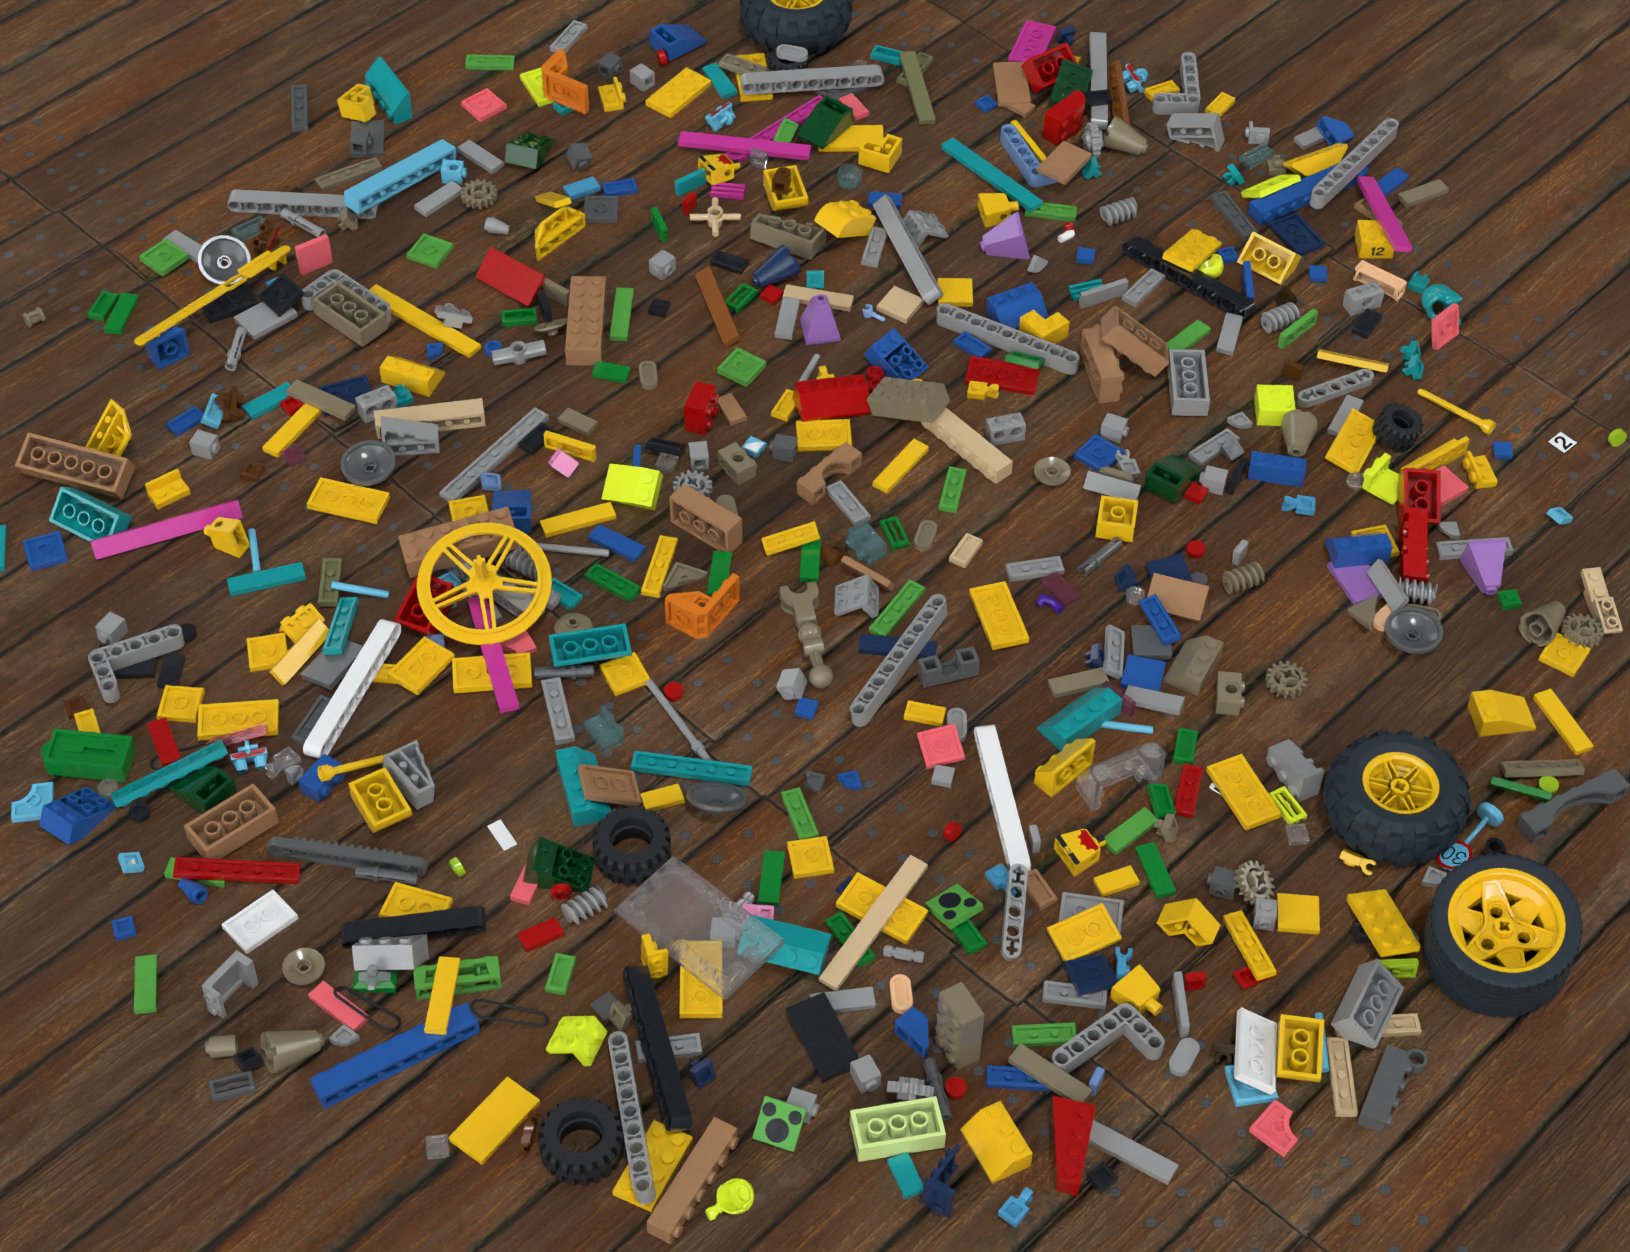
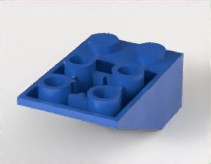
M661 24L649 30L650 46L656 51L663 49L668 61L707 43L705 38L688 25Z
M895 328L891 329L863 354L873 366L881 367L884 374L891 378L913 380L929 368Z
M531 490L494 491L493 510L508 506L515 528L524 533H532Z
M84 787L43 805L39 826L70 845L85 838L116 806L91 788Z

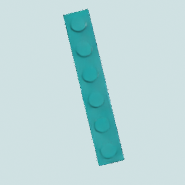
M222 739L112 792V800L116 808L126 806L139 797L147 796L157 788L167 786L169 782L175 779L184 778L188 773L200 770L212 761L222 759L228 754Z
M634 751L631 771L750 786L753 766Z

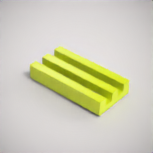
M1285 786L1268 793L1289 826H1292L1294 822L1299 823L1301 819L1305 820L1307 818L1306 812ZM1280 793L1283 794V796L1287 799V801L1284 800V798L1280 795ZM1290 805L1294 808L1298 815L1295 814Z

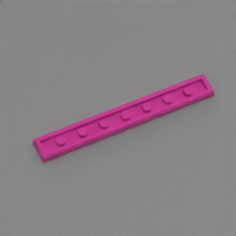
M820 95L816 96L784 117L801 126L823 97ZM784 117L750 137V139L773 141ZM735 152L725 153L730 160L738 159L740 163L753 156V154Z
M681 131L678 140V146L807 161H809L811 145Z
M1358 176L1357 183L1394 251L1411 252L1412 245L1375 178Z
M236 499L91 540L90 542L97 560L202 530L207 524L211 525L218 517L241 519L243 516L239 502Z
M480 597L467 598L475 629H485ZM485 599L488 627L492 629L491 610L488 600ZM501 643L480 645L500 713L520 709Z

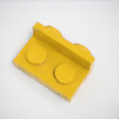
M613 77V84L598 87L604 112L624 109L623 102H626L625 93H622V84L618 82L617 77Z
M1466 451L1462 464L1463 468L1467 470L1469 480L1473 483L1475 489L1497 486L1498 481L1486 456L1473 457L1471 451Z
M178 469L145 484L147 496L158 510L191 494L189 487L182 480Z
M311 603L307 606L301 605L295 611V615L292 617L287 616L280 622L281 626L278 631L280 633L285 632L295 644L317 619H320L323 623L325 619Z
M650 933L641 935V961L643 965L648 966L651 978H661L667 975L668 949L658 950L656 941H652Z

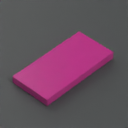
M1026 20L1008 57V62H1025L1033 56L1046 52L1056 33L1057 27Z

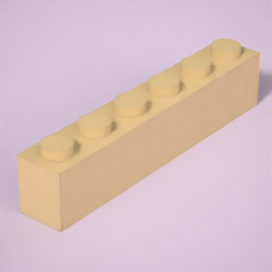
M482 398L374 411L377 439L382 438L381 416L437 424L438 432L486 426Z
M946 407L933 423H921L926 429L934 433L938 439L945 442L949 448L956 451L963 459L967 460L975 469H978L987 479H990L995 484L1012 474L1013 461Z

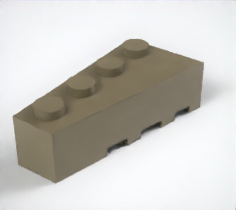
M760 213L751 222L750 239L774 248H778L783 244L791 251L790 253L805 259L812 260L826 243L827 230L822 226L821 228L814 227L813 223L806 222V225L798 224L796 220L792 219L782 221L781 217Z

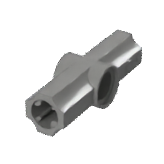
M544 340L526 344L522 341H515L508 348L491 351L494 366L510 362L521 365L528 358L547 354Z

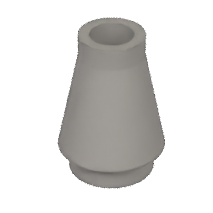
M492 216V218L487 217L484 230L488 231V233L508 235L511 226Z

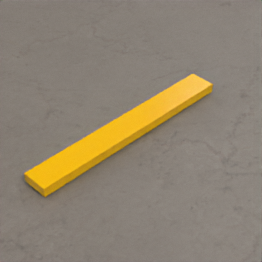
M376 284L370 289L371 292L389 303L392 314L438 341L443 342L464 356L470 358L481 349V344L452 327L444 326L443 322Z

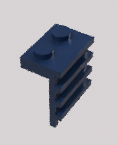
M958 1144L952 1150L949 1148L946 1150L945 1160L940 1158L938 1169L933 1167L930 1179L925 1178L923 1182L922 1203L929 1206L937 1215H943L946 1218H949L953 1212L955 1190L947 1186L946 1183L959 1166L955 1164V1155L961 1147Z

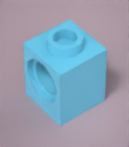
M443 160L441 168L442 183L448 184L453 181L456 184L462 185L463 179L467 176V168H464L463 161Z

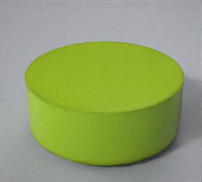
M1615 429L1608 436V442L1613 447L1620 446L1625 442L1627 434L1622 429Z
M1543 776L1540 778L1537 787L1554 795L1559 788V782L1552 776Z
M456 856L449 860V864L457 877L460 878L466 874L465 869Z

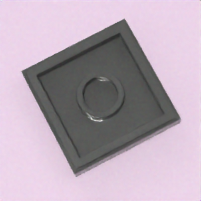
M585 196V223H617L619 196Z
M1131 625L1133 655L1149 659H1172L1171 644L1164 646L1151 625Z

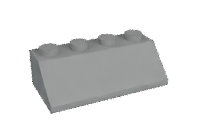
M1378 959L1359 965L1331 1025L1344 1039L1370 1048H1376L1404 987Z

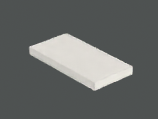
M1241 1007L1237 1011L1234 1079L1272 1095L1276 1088L1278 1024Z

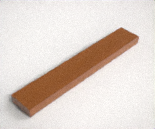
M1115 60L1107 67L1108 88L1112 97V118L1118 116L1130 126L1122 66L1119 60Z
M707 266L696 273L695 276L722 342L727 348L740 340L741 337L714 272L710 266Z

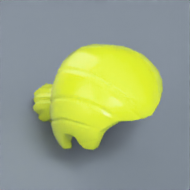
M1213 254L1209 260L1205 261L1197 269L1217 279L1222 274L1224 268L1222 257L1218 254Z
M740 1178L730 1179L720 1185L716 1194L717 1203L705 1210L710 1221L714 1220L723 1211L729 1214H740L749 1210L754 1202V1189L752 1185Z

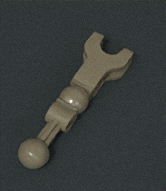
M808 582L807 590L803 593H794L788 586H780L779 598L781 608L784 612L794 617L798 630L797 636L802 643L804 657H810L812 669L809 672V680L813 686L825 688L832 683L833 672L829 666L823 664L821 656L824 655V644L821 638L822 632L817 625L815 610L819 605L816 582Z

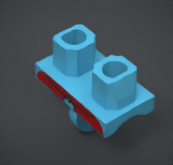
M1129 63L1126 64V70L1122 72L1124 83H1126L1129 93L1138 90L1141 94L1144 92L1141 81L1145 82L1147 80L1148 72L1144 68H1137L1135 72Z
M729 102L724 106L716 108L714 113L705 116L707 124L711 125L712 131L715 132L724 125L732 124L733 119L736 118L732 111V103Z
M248 739L244 740L245 746L237 747L238 753L230 754L232 764L235 766L238 774L248 772L247 763L255 762L256 770L267 768V759H269L267 748L258 749V744L250 745Z

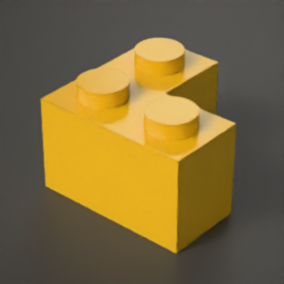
M356 84L337 99L342 117L368 122L376 115L375 102L370 86Z
M887 134L881 143L865 139L859 148L858 164L889 173L902 154V138Z
M1032 310L1020 317L1019 331L1056 344L1068 337L1070 321L1059 312L1044 319L1035 310Z
M1197 898L1165 904L1157 921V924L1168 936L1185 934L1196 947L1212 944L1220 927L1217 920Z

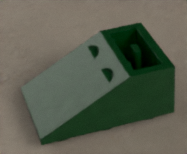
M829 96L824 97L816 104L798 131L797 137L824 149L853 124V108Z
M525 132L507 143L505 163L537 169L542 166L555 140L550 139L546 135L535 136L532 132Z
M1172 453L1156 461L1146 472L1144 488L1175 504L1204 469Z
M207 764L204 768L194 770L184 778L175 779L165 786L201 814L237 793L234 779L220 768Z
M540 836L530 847L523 882L537 884L541 889H551L554 885L565 883L571 886L572 892H588L595 860L591 856Z

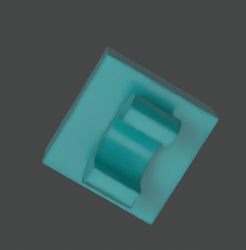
M1092 156L1082 167L1083 178L1089 180L1092 176L1098 178L1102 174L1099 171L1101 166L1098 165L1097 158Z
M1234 164L1228 165L1227 168L1230 172L1223 175L1228 184L1232 186L1236 181L1240 186L1244 184L1245 180Z
M806 270L807 288H824V270Z
M1416 271L1411 277L1407 289L1423 294L1429 285L1430 278H1428L1427 274L1424 276L1418 275L1419 271Z
M1411 341L1409 346H1402L1400 352L1403 353L1402 360L1410 361L1411 355L1418 354L1419 357L1421 356L1418 341Z
M1418 354L1411 355L1410 361L1404 363L1406 368L1402 369L1405 376L1412 374L1414 380L1421 379L1424 365Z
M402 384L395 386L393 392L396 395L398 408L414 402L413 396L406 386L403 387Z

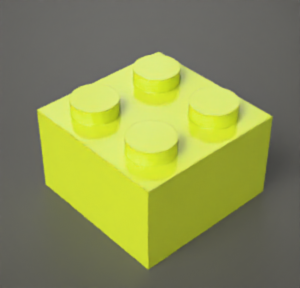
M1257 385L1254 397L1257 425L1281 426L1284 415L1289 411L1296 410L1293 385Z

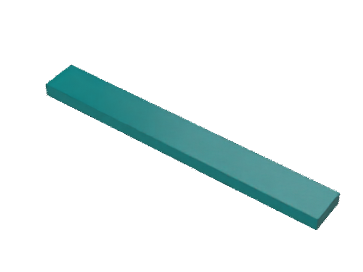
M951 138L941 144L943 151L1006 194L1013 201H1018V204L1027 211L1032 212L1043 205V200L955 138Z

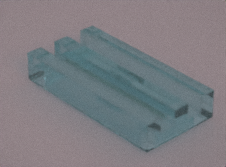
M1262 143L1240 155L1238 161H1243V165H1248L1247 168L1251 169L1273 157L1274 151Z
M260 215L232 228L231 233L235 235V238L243 242L260 233L258 227L265 220Z

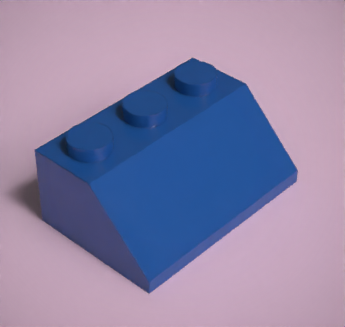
M1033 282L987 298L986 314L995 322L1016 330L1019 329L1020 317L1032 310H1035L1044 319L1048 318L1041 292Z
M1251 450L1247 479L1302 487L1307 459Z
M1382 532L1328 537L1324 539L1334 568L1374 564L1377 559L1387 563L1393 548L1388 534Z

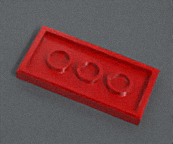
M490 246L475 278L531 307L546 276Z
M971 356L965 385H969L970 381L988 383V386L991 384L999 385L998 390L1035 396L1040 367L1035 369L1002 360Z

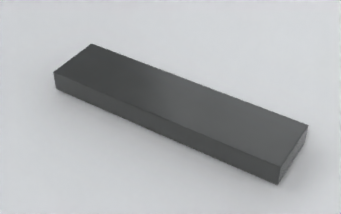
M307 84L291 85L292 132L309 131Z
M1226 190L1211 194L1210 199L1242 241L1248 240L1252 232L1258 234V231Z

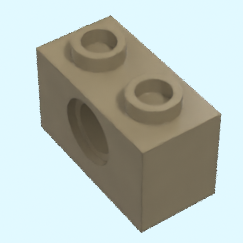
M736 442L717 451L718 464L737 485L756 477L757 464L755 460L750 458L745 449Z
M1218 671L1215 714L1239 716L1240 708H1244L1245 697L1241 696V693H1244L1245 681H1242V673Z

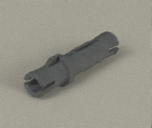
M1114 537L1095 554L1088 556L1087 560L1078 566V572H1083L1082 576H1086L1094 568L1100 567L1105 559L1122 547V541L1119 540L1116 543L1119 538Z
M594 665L535 666V679L594 677Z
M357 865L355 878L371 879L374 882L389 881L417 886L419 873L381 868V866L368 867Z
M927 1058L922 1062L927 1077L926 1084L927 1086L934 1087L933 1097H937L942 1121H949L953 1116L943 1088V1077L939 1074L936 1059Z

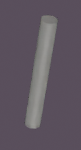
M814 354L799 381L808 380L820 359V355Z

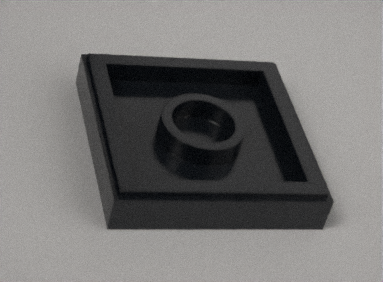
M282 273L258 295V298L278 317H281L305 293Z

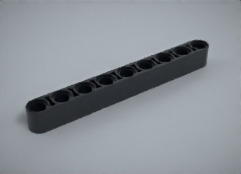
M1139 236L1132 237L1122 245V251L1126 256L1149 269L1152 268L1164 274L1165 278L1227 313L1239 315L1245 319L1256 310L1253 300L1202 271L1196 269L1190 272L1162 259L1165 251Z
M647 965L625 966L623 980L665 1128L668 1132L690 1130L692 1127V1115Z

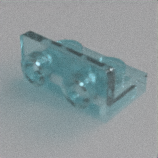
M604 705L600 706V714L583 721V727L602 753L623 744L624 729L620 723H616L610 710L607 711Z

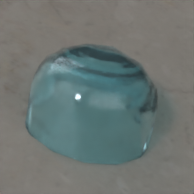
M843 164L838 170L837 182L844 189H856L862 181V171L855 165Z

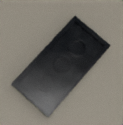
M825 992L786 1008V1013L822 1083L850 1071V1062L859 1059Z

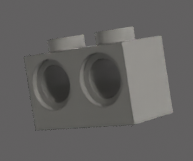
M389 385L355 397L358 414L365 424L375 420L374 411L398 408L396 395Z
M1021 412L986 419L985 435L988 442L993 446L1025 440L1026 424Z

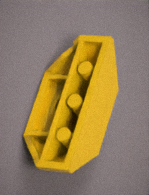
M1336 143L1285 161L1283 166L1300 175V177H1308L1340 163L1348 145Z
M563 206L542 221L535 229L536 260L540 261L586 226L585 213L569 206Z
M110 399L85 447L121 457L132 433L125 410L113 399Z

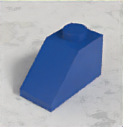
M1322 116L1316 124L1329 146L1336 143L1348 145L1355 137L1345 122Z
M912 1006L895 1021L894 1033L923 1059H926L929 1047L928 1019L922 1011H918Z

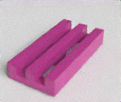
M719 183L712 185L710 197L744 200L745 184Z

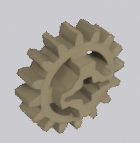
M479 179L476 182L471 180L470 184L465 183V187L461 188V199L463 204L466 203L467 207L472 205L473 209L476 207L482 209V206L488 208V204L493 205V201H497L496 185H492L491 181L486 183V179L482 182Z
M1572 613L1571 617L1566 616V619L1563 620L1561 633H1564L1563 638H1569L1568 642H1574L1576 647L1580 644L1583 648H1586V645L1593 648L1594 644L1598 646L1599 642L1602 641L1604 628H1601V623H1596V618L1591 619L1590 615L1584 617L1582 613H1579V616Z
M1279 661L1278 666L1273 663L1272 667L1267 670L1265 677L1266 687H1271V693L1277 692L1276 697L1284 695V699H1287V696L1294 699L1295 694L1301 696L1302 692L1306 691L1308 684L1307 672H1302L1303 667L1297 668V663L1290 665L1289 661L1286 664Z
M1249 860L1239 865V869L1235 870V873L1238 875L1234 877V880L1238 882L1235 888H1240L1239 895L1245 896V902L1250 900L1251 905H1254L1256 898L1270 899L1274 895L1271 891L1275 888L1271 884V881L1274 879L1268 876L1270 871L1264 870V864L1259 866L1258 861L1252 862V860Z

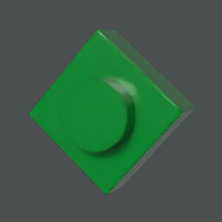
M1516 589L1498 591L1497 599L1502 610L1521 608L1522 602Z

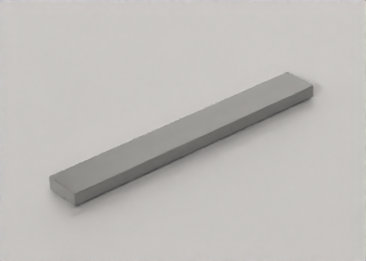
M534 407L439 492L440 497L447 501L461 499L481 481L480 476L482 472L490 473L518 448V443L540 423L547 422L549 415Z

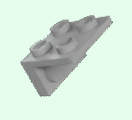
M909 210L903 219L918 248L927 235L946 239L949 236L945 231V227L938 221L937 216L932 213L927 214L919 210Z
M868 574L835 586L834 614L837 617L860 608L867 612L871 618L879 616V586Z

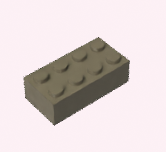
M339 281L312 299L316 316L362 347L388 329L385 312Z
M884 377L869 395L867 401L873 416L933 423L950 399L943 383Z
M960 982L939 992V1001L937 1002L938 1013L936 1014L937 1024L935 1025L936 1035L934 1037L937 1046L944 1050L949 1064H953L957 1071L980 1059L985 1015L965 985Z

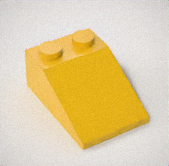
M1494 690L1471 693L1467 707L1479 737L1536 730L1524 697Z

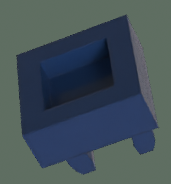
M1071 26L1060 29L1056 37L1058 43L1064 42V44L1068 43L1069 46H1072L1076 33L1075 27Z
M1125 564L1115 575L1119 590L1124 592L1129 587L1135 588L1139 584V581H1136L1135 578L1137 575L1133 572L1130 565Z
M1099 643L1091 645V651L1085 653L1088 660L1084 663L1088 668L1094 666L1096 668L1103 667L1104 650Z
M707 1057L701 1062L695 1059L690 1063L692 1067L690 1073L694 1085L699 1089L716 1078L712 1061Z

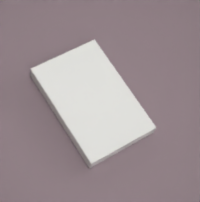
M272 889L222 923V928L248 954L296 921L298 915Z

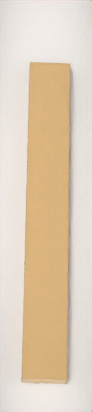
M912 855L907 858L821 974L819 982L835 991L840 988L927 870L928 864Z

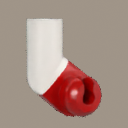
M1072 222L1064 224V233L1057 237L1059 243H1064L1074 237L1075 227Z

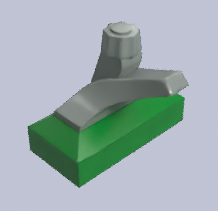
M371 964L367 967V970L355 971L353 990L358 993H397L398 971L377 970L376 965Z

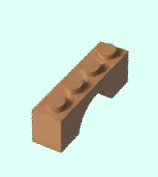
M846 442L837 447L828 457L826 456L816 467H812L805 476L798 479L796 484L797 495L814 505L825 496L826 483L824 480L833 474L842 473L850 475L862 465V452Z

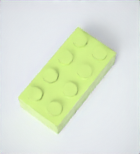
M936 1096L850 1110V1127L858 1162L897 1156L906 1152L909 1154L945 1148L946 1133Z

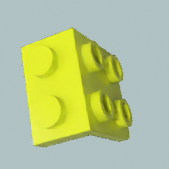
M1384 453L1374 461L1371 468L1365 470L1362 489L1393 505L1398 501L1399 474L1388 469L1391 456Z
M565 1016L559 1021L546 1047V1051L549 1054L573 1053L583 1066H591L608 1031L595 1016Z

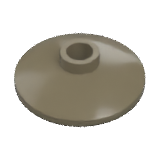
M556 319L553 322L539 324L534 327V331L548 332L549 336L558 333V329L567 324L568 319Z
M1046 457L1036 463L1034 474L1044 484L1060 485L1069 479L1071 469L1060 458Z
M568 613L556 621L554 632L558 634L591 629L593 626L587 616L580 613Z
M300 948L292 951L286 956L282 964L285 978L296 985H307L315 982L321 977L325 969L323 956L317 950L311 948Z

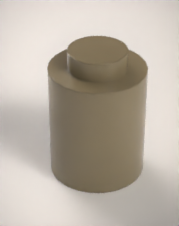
M237 1034L210 1036L209 1041L205 1042L206 1054H210L211 1058L230 1057L237 1054Z

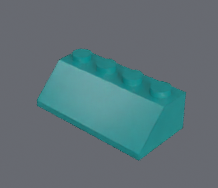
M378 57L365 74L366 82L364 85L370 86L374 101L378 102L380 109L385 111L387 118L391 119L395 125L412 119L408 90L382 57Z
M60 487L49 521L90 542L91 540L126 531L132 516L75 487Z
M625 623L549 635L550 652L554 667L632 655Z
M1109 687L1093 688L1039 725L1037 730L1062 751L1066 744H1071L1076 739L1087 738L1100 729L1104 722L1111 721L1121 714L1123 699Z
M576 746L555 750L556 764L573 827L597 823L602 818H606V814L611 812L609 803L585 800L577 769L580 764L598 766L596 755Z
M751 914L742 934L737 955L821 975L824 970L832 934Z

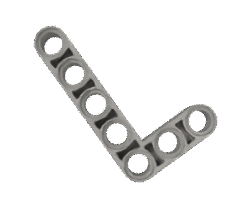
M1184 52L1181 56L1180 77L1182 93L1155 94L1152 105V112L1154 114L1172 115V113L1199 112L1201 97L1196 56L1194 53Z
M329 270L302 289L305 293L301 298L303 308L311 311L314 310L312 299L339 281L385 312L387 323H390L392 320L389 303L340 270Z
M176 624L168 625L91 651L88 659L103 700L107 703H114L120 699V691L113 671L182 648L185 644L182 628Z
M1123 1003L1056 1049L1052 1054L1051 1063L1066 1073H1070L1123 1034L1146 1058L1157 1060L1162 1056L1165 1040L1131 1004Z

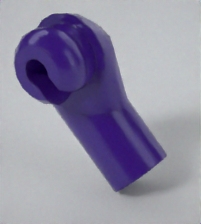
M1040 594V597L1036 599V603L1039 606L1044 607L1047 603L1057 614L1062 613L1064 607L1055 597Z

